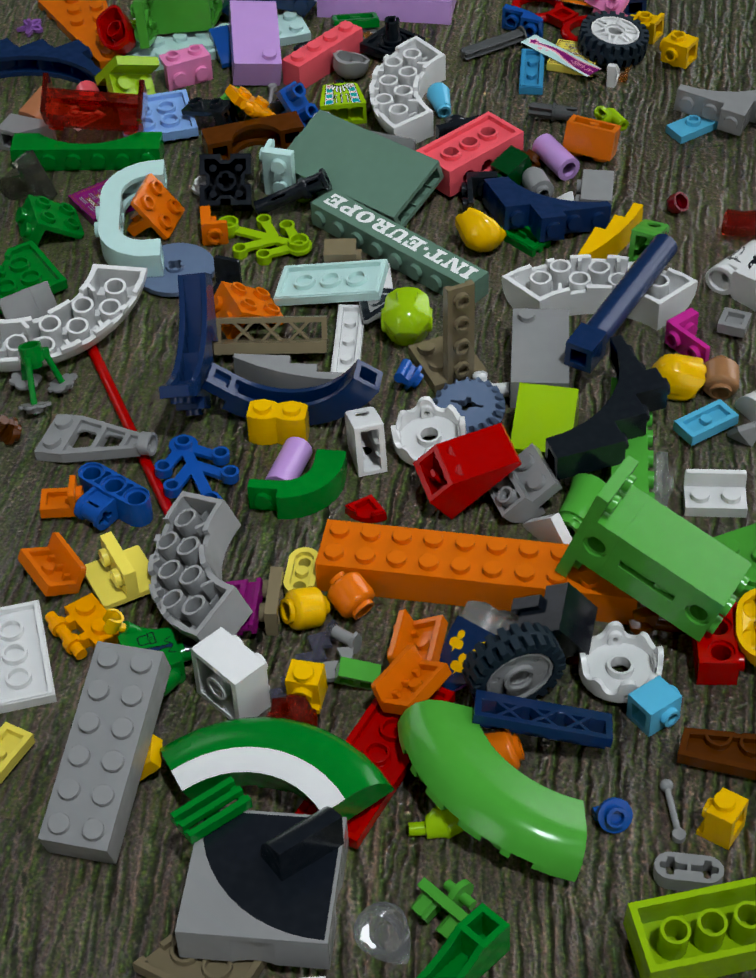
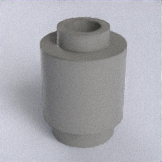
M529 167L523 172L522 185L524 188L548 197L553 195L554 186L542 169Z

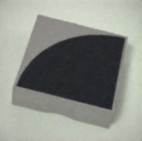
M246 810L195 842L175 927L179 957L230 962L257 960L279 966L330 970L337 926L336 902L343 886L349 846L347 817H342L344 844L284 881L278 878L261 857V845L309 817L310 815ZM204 818L203 820L198 822V825L207 819Z

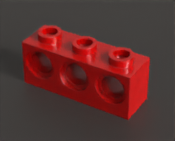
M737 602L734 603L725 617L719 613L723 620L713 635L707 631L700 642L691 637L696 685H737L739 672H744L745 655L738 651V643L735 637Z

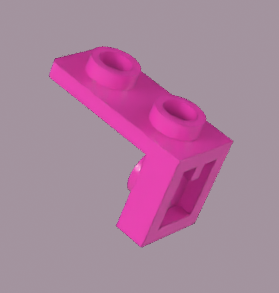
M689 308L667 320L664 343L680 354L702 358L703 363L709 360L710 346L695 336L698 330L699 312Z

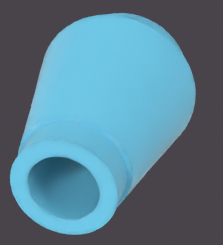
M441 82L430 85L427 92L428 101L438 117H448L451 114L450 89Z

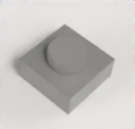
M725 307L717 324V332L744 338L751 323L752 313Z

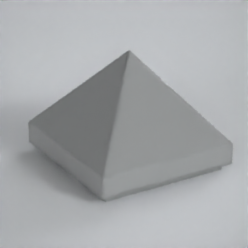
M756 421L728 430L726 432L727 436L752 448L756 441Z

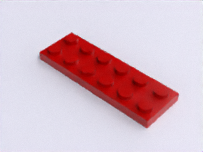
M441 687L429 699L454 703L455 692ZM376 697L345 741L366 755L381 770L395 790L347 821L349 846L355 849L359 848L412 766L408 754L402 752L399 742L397 723L401 715L383 712ZM304 800L295 814L312 815L319 810Z

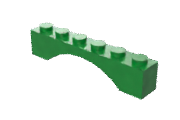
M136 132L117 140L90 144L57 141L40 133H14L10 147L13 171L121 170L139 162L164 159L165 154L162 132Z
M482 902L455 926L444 945L416 978H480L510 951V924Z

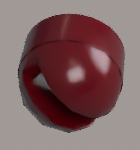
M680 191L670 195L666 200L667 210L673 214L687 211L689 208L688 197Z

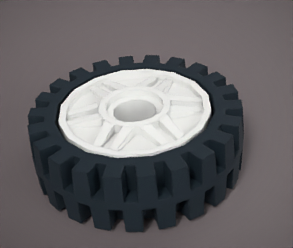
M601 11V14L595 12L593 15L589 14L583 19L577 45L579 46V51L583 52L582 55L585 57L589 56V60L592 62L597 60V64L602 65L606 63V67L609 63L618 64L619 68L622 65L627 68L631 64L633 66L637 65L645 57L649 41V31L644 24H641L640 20H633L634 17L631 15L625 17V13L620 12L617 15L615 11H610V14L606 11Z

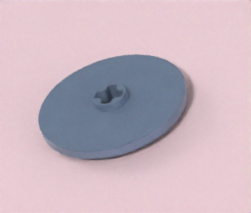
M189 243L162 245L164 276L147 277L143 289L158 296L179 297L178 275L206 272L212 274L213 279L215 275L214 258L210 252L198 245Z

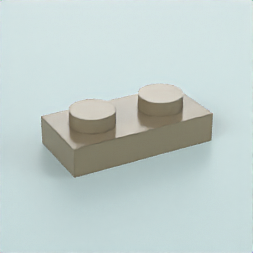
M270 566L269 579H263L262 595L266 600L265 603H260L259 622L265 623L266 636H279L281 623L280 602L284 598L283 567Z

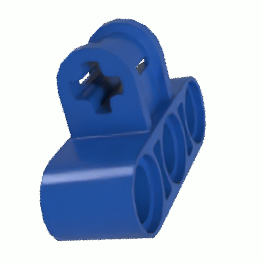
M97 462L85 463L79 468L78 477L80 486H83L84 494L75 504V517L81 520L87 519L100 531L108 528L117 519L133 527L146 526L153 520L150 493L146 488Z

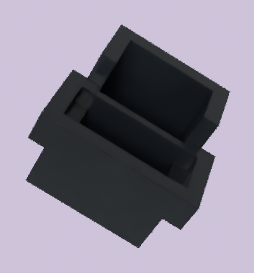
M569 582L546 586L544 597L539 594L513 598L511 611L519 617V627L523 622H530L531 625L537 622L542 626H547L557 639L565 658L579 656V653L589 655L598 607Z

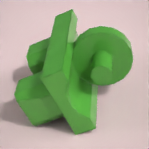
M423 877L417 884L422 893L417 897L411 909L426 924H429L438 912L442 910L447 917L435 930L443 939L447 940L455 926L469 915L461 907L464 905L469 910H472L477 904V901L471 897L474 885L467 879H463L457 884L448 879L443 885V888L449 892L447 896L428 879Z

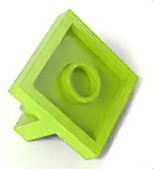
M114 56L95 76L96 85L107 86L110 100L156 94L151 74L160 66L158 57Z

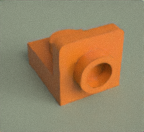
M210 205L200 206L203 246L228 244L227 221L216 220V216H211Z

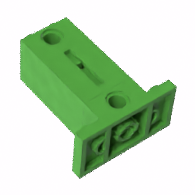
M627 455L597 494L555 571L566 578L573 567L579 570L582 565H585L700 642L707 631L713 635L722 622L723 617L719 613L725 617L736 602L737 596L733 592L740 595L749 582L750 578L745 574L752 563L635 487L633 484L637 477L632 473L639 461Z

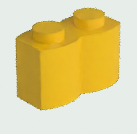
M266 399L249 402L246 414L249 442L257 445H273L277 443L284 445L285 441L290 437H300L308 442L310 427L307 404L297 401L277 403Z

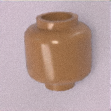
M720 355L704 363L707 372L702 390L707 395L716 400H725L738 391L740 369L734 360Z

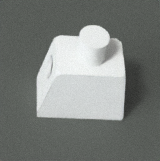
M370 406L346 411L347 444L358 477L388 472L384 423L375 408ZM363 447L370 448L372 452L366 455Z

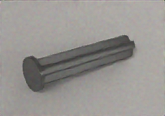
M520 25L516 30L463 47L460 50L461 58L464 61H469L521 43V41L528 38L526 30Z

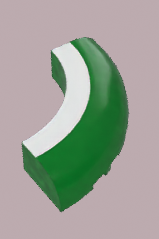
M246 717L221 721L180 736L160 749L178 785L190 800L231 776L235 780L236 786L257 785L258 788L290 791L302 797L317 810L326 806L333 808L342 817H347L348 821L395 790L381 770L350 743L324 729L286 718Z

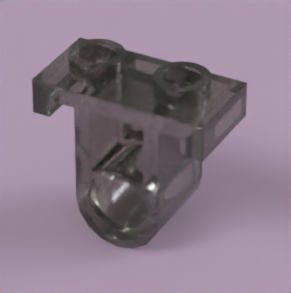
M33 150L26 151L11 164L13 169L0 179V191L10 200L24 199L28 194L36 197L44 196L51 200L58 194Z

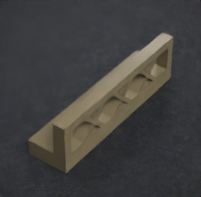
M327 315L216 317L218 342L214 343V355H234V353L302 354L327 353L328 351ZM309 322H321L322 338H310L303 329ZM253 323H261L269 332L262 339H254L247 330ZM267 323L276 324L271 328ZM281 323H289L296 332L290 338H282L274 330ZM295 323L304 324L299 328ZM221 324H233L241 332L235 339H222ZM239 324H248V325H247L245 328H243V327H242L241 325H239ZM300 333L304 338L295 337ZM244 334L248 339L239 338ZM270 334H272V335L275 337V339H267V338L269 337Z

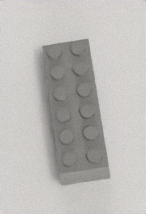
M97 641L38 836V840L49 853L117 864L171 671V666L163 651Z

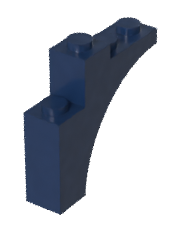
M508 176L484 179L482 203L501 228L512 230L529 226L539 242L564 240L565 234L593 231L595 227L606 229L610 223L612 206L608 201L581 202L552 198L523 188Z

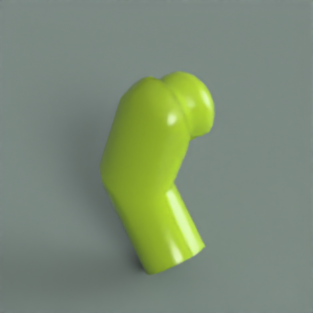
M602 105L594 109L596 120L621 125L620 131L627 129L629 122L616 109L605 108Z

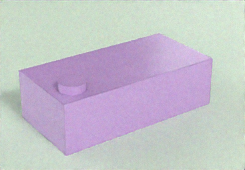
M230 0L229 33L233 85L268 86L270 83H276L277 86H280L282 60L276 1Z

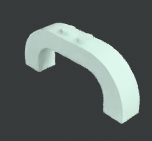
M164 159L144 161L127 166L113 174L105 182L100 194V206L95 207L97 222H94L95 237L100 239L103 257L109 265L147 268V277L164 276V255L161 238L138 240L124 235L125 212L145 177L152 173L167 189Z

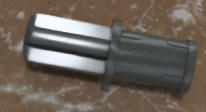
M531 102L528 114L532 117L551 119V122H554V120L568 121L573 114L577 115L578 107L556 105V102L553 105Z

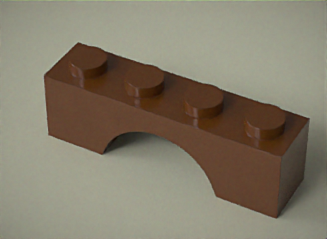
M297 111L204 128L201 129L204 154H220L223 160H230V154L238 153L250 146L265 145L268 139L275 140V148L287 149L294 138L304 129V125Z

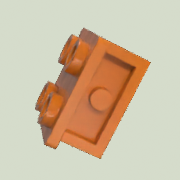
M152 173L145 177L130 202V205L136 211L130 217L132 221L127 231L135 237L149 227H152L163 240H167L185 211L180 202L174 198L163 186L162 182Z

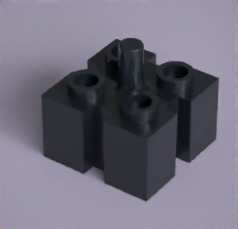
M199 154V175L203 181H206V185H199L200 206L210 205V211H224V205H231L234 211H255L254 189L251 184H248V180H254V159L252 154H230V160H223L220 154Z

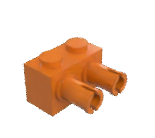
M573 114L566 123L562 146L573 156L580 157L585 155L593 157V160L597 162L611 161L617 151L621 125Z

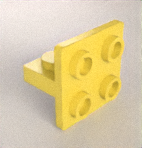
M112 531L100 535L102 549L98 550L100 559L85 564V579L99 602L108 610L150 594L149 584H151V576L148 573V559L140 546L135 545L122 550Z

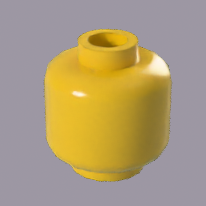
M314 586L291 589L280 602V614L283 622L297 631L322 626L326 616L330 613V602L327 596L323 595L322 591Z

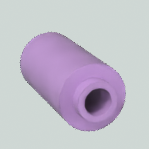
M542 134L534 141L532 151L539 155L540 160L561 180L572 179L580 169L579 161L551 134Z
M300 437L288 438L265 480L284 481L300 477L313 453L311 445Z

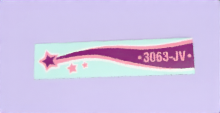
M535 34L521 41L522 44L586 77L602 69Z

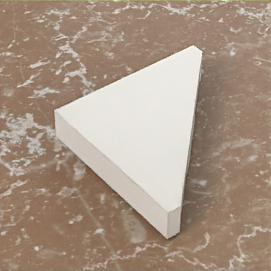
M559 512L533 518L523 523L524 528L539 541L570 544L572 540Z

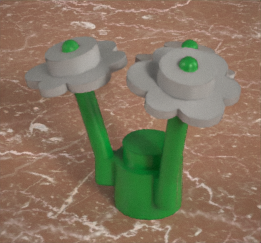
M28 341L18 346L21 372H13L11 379H9V384L15 386L18 390H29L31 403L21 404V406H18V410L24 409L27 414L38 415V413L44 412V407L52 404L51 401L37 402L35 387L42 381V376L40 374H33V370L42 367V361L46 360L56 379L49 383L50 387L47 389L49 393L62 394L69 391L73 387L74 380L77 379L78 375L77 373L61 375L50 356L49 347H42L40 341Z

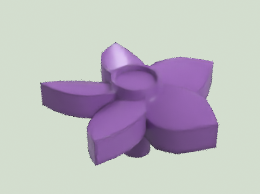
M30 18L24 19V26L16 29L17 32L25 31L26 36L29 38L33 32H43L41 19H33L32 21Z

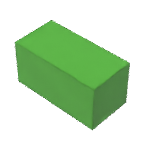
M341 656L337 662L334 683L372 690L371 684L381 673V664Z

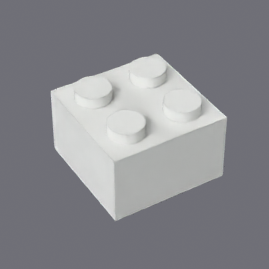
M220 627L190 648L197 693L229 720L258 717L271 707L270 685L267 674L268 664L260 653H254L246 647L237 635H231L224 628Z

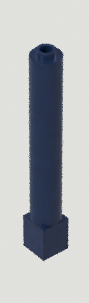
M667 234L655 235L586 324L580 323L566 341L565 365L589 374L593 371L605 355L606 345L610 341V337L614 336L677 253V243L671 236Z

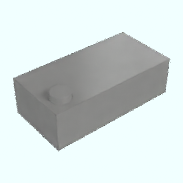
M513 308L510 408H516L519 382L569 388V366L564 364L566 341L569 339V309Z

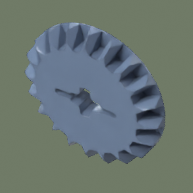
M468 376L462 381H458L455 378L454 383H445L444 388L437 390L436 397L432 398L438 407L446 408L451 404L457 409L460 416H465L467 434L501 423L505 415L506 408L503 393L499 391L498 386H493L489 380L482 381L479 376L475 380H471ZM467 403H472V407H469L467 410H463L462 406H466Z

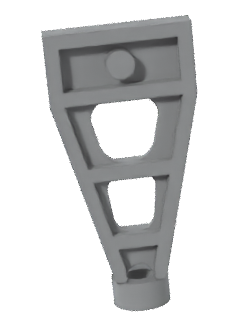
M57 414L34 450L37 461L58 463L140 457L141 455L153 456L157 451L158 438L155 432H137L81 415ZM81 432L96 435L91 446L73 447ZM109 437L122 440L119 446L104 447Z

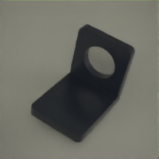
M215 255L216 284L213 287L214 295L221 281L242 283L240 260Z

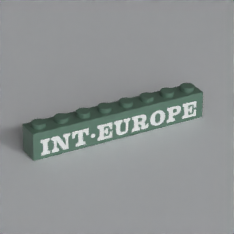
M331 189L310 202L313 225L337 238H356L357 249H362V252L375 259H387L391 268L443 296V287L465 283V281L470 279L475 283V303L488 294V271L340 192Z

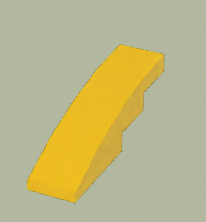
M633 202L625 217L614 215L606 229L595 227L578 255L591 254V258L607 259L608 255H618L630 243L631 230L642 221L644 205Z

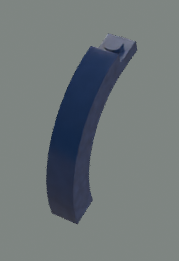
M357 359L345 373L332 381L314 387L284 389L249 381L212 362L207 369L201 388L223 399L222 409L246 418L249 402L253 400L266 399L277 403L286 401L305 403L308 405L309 426L338 420L345 417L346 411L362 408L379 392L383 372Z

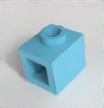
M659 675L628 694L626 716L650 737L665 727L673 726L680 718L682 695L674 685L667 683Z

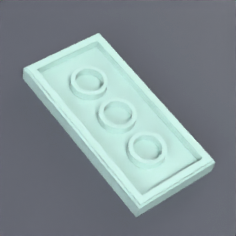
M375 259L286 265L283 268L273 298L274 303L277 306L380 300L389 269L388 260Z

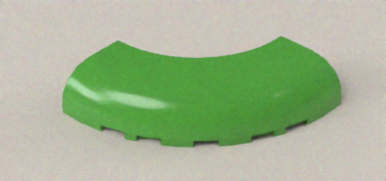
M429 699L417 702L405 709L397 723L399 742L402 752L408 754L412 763L410 768L414 777L419 776L420 780L427 786L425 793L441 810L448 809L459 819L457 825L478 841L484 837L495 848L500 850L499 853L509 858L512 853L531 862V869L575 882L580 872L586 849L587 825L584 801L544 787L509 764L488 741L480 724L472 723L473 707L443 700Z

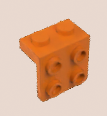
M221 281L214 295L216 317L283 316L281 309L274 303L270 293L262 287L252 288L239 282L229 283ZM221 324L222 331L227 339H235L241 332L233 324Z

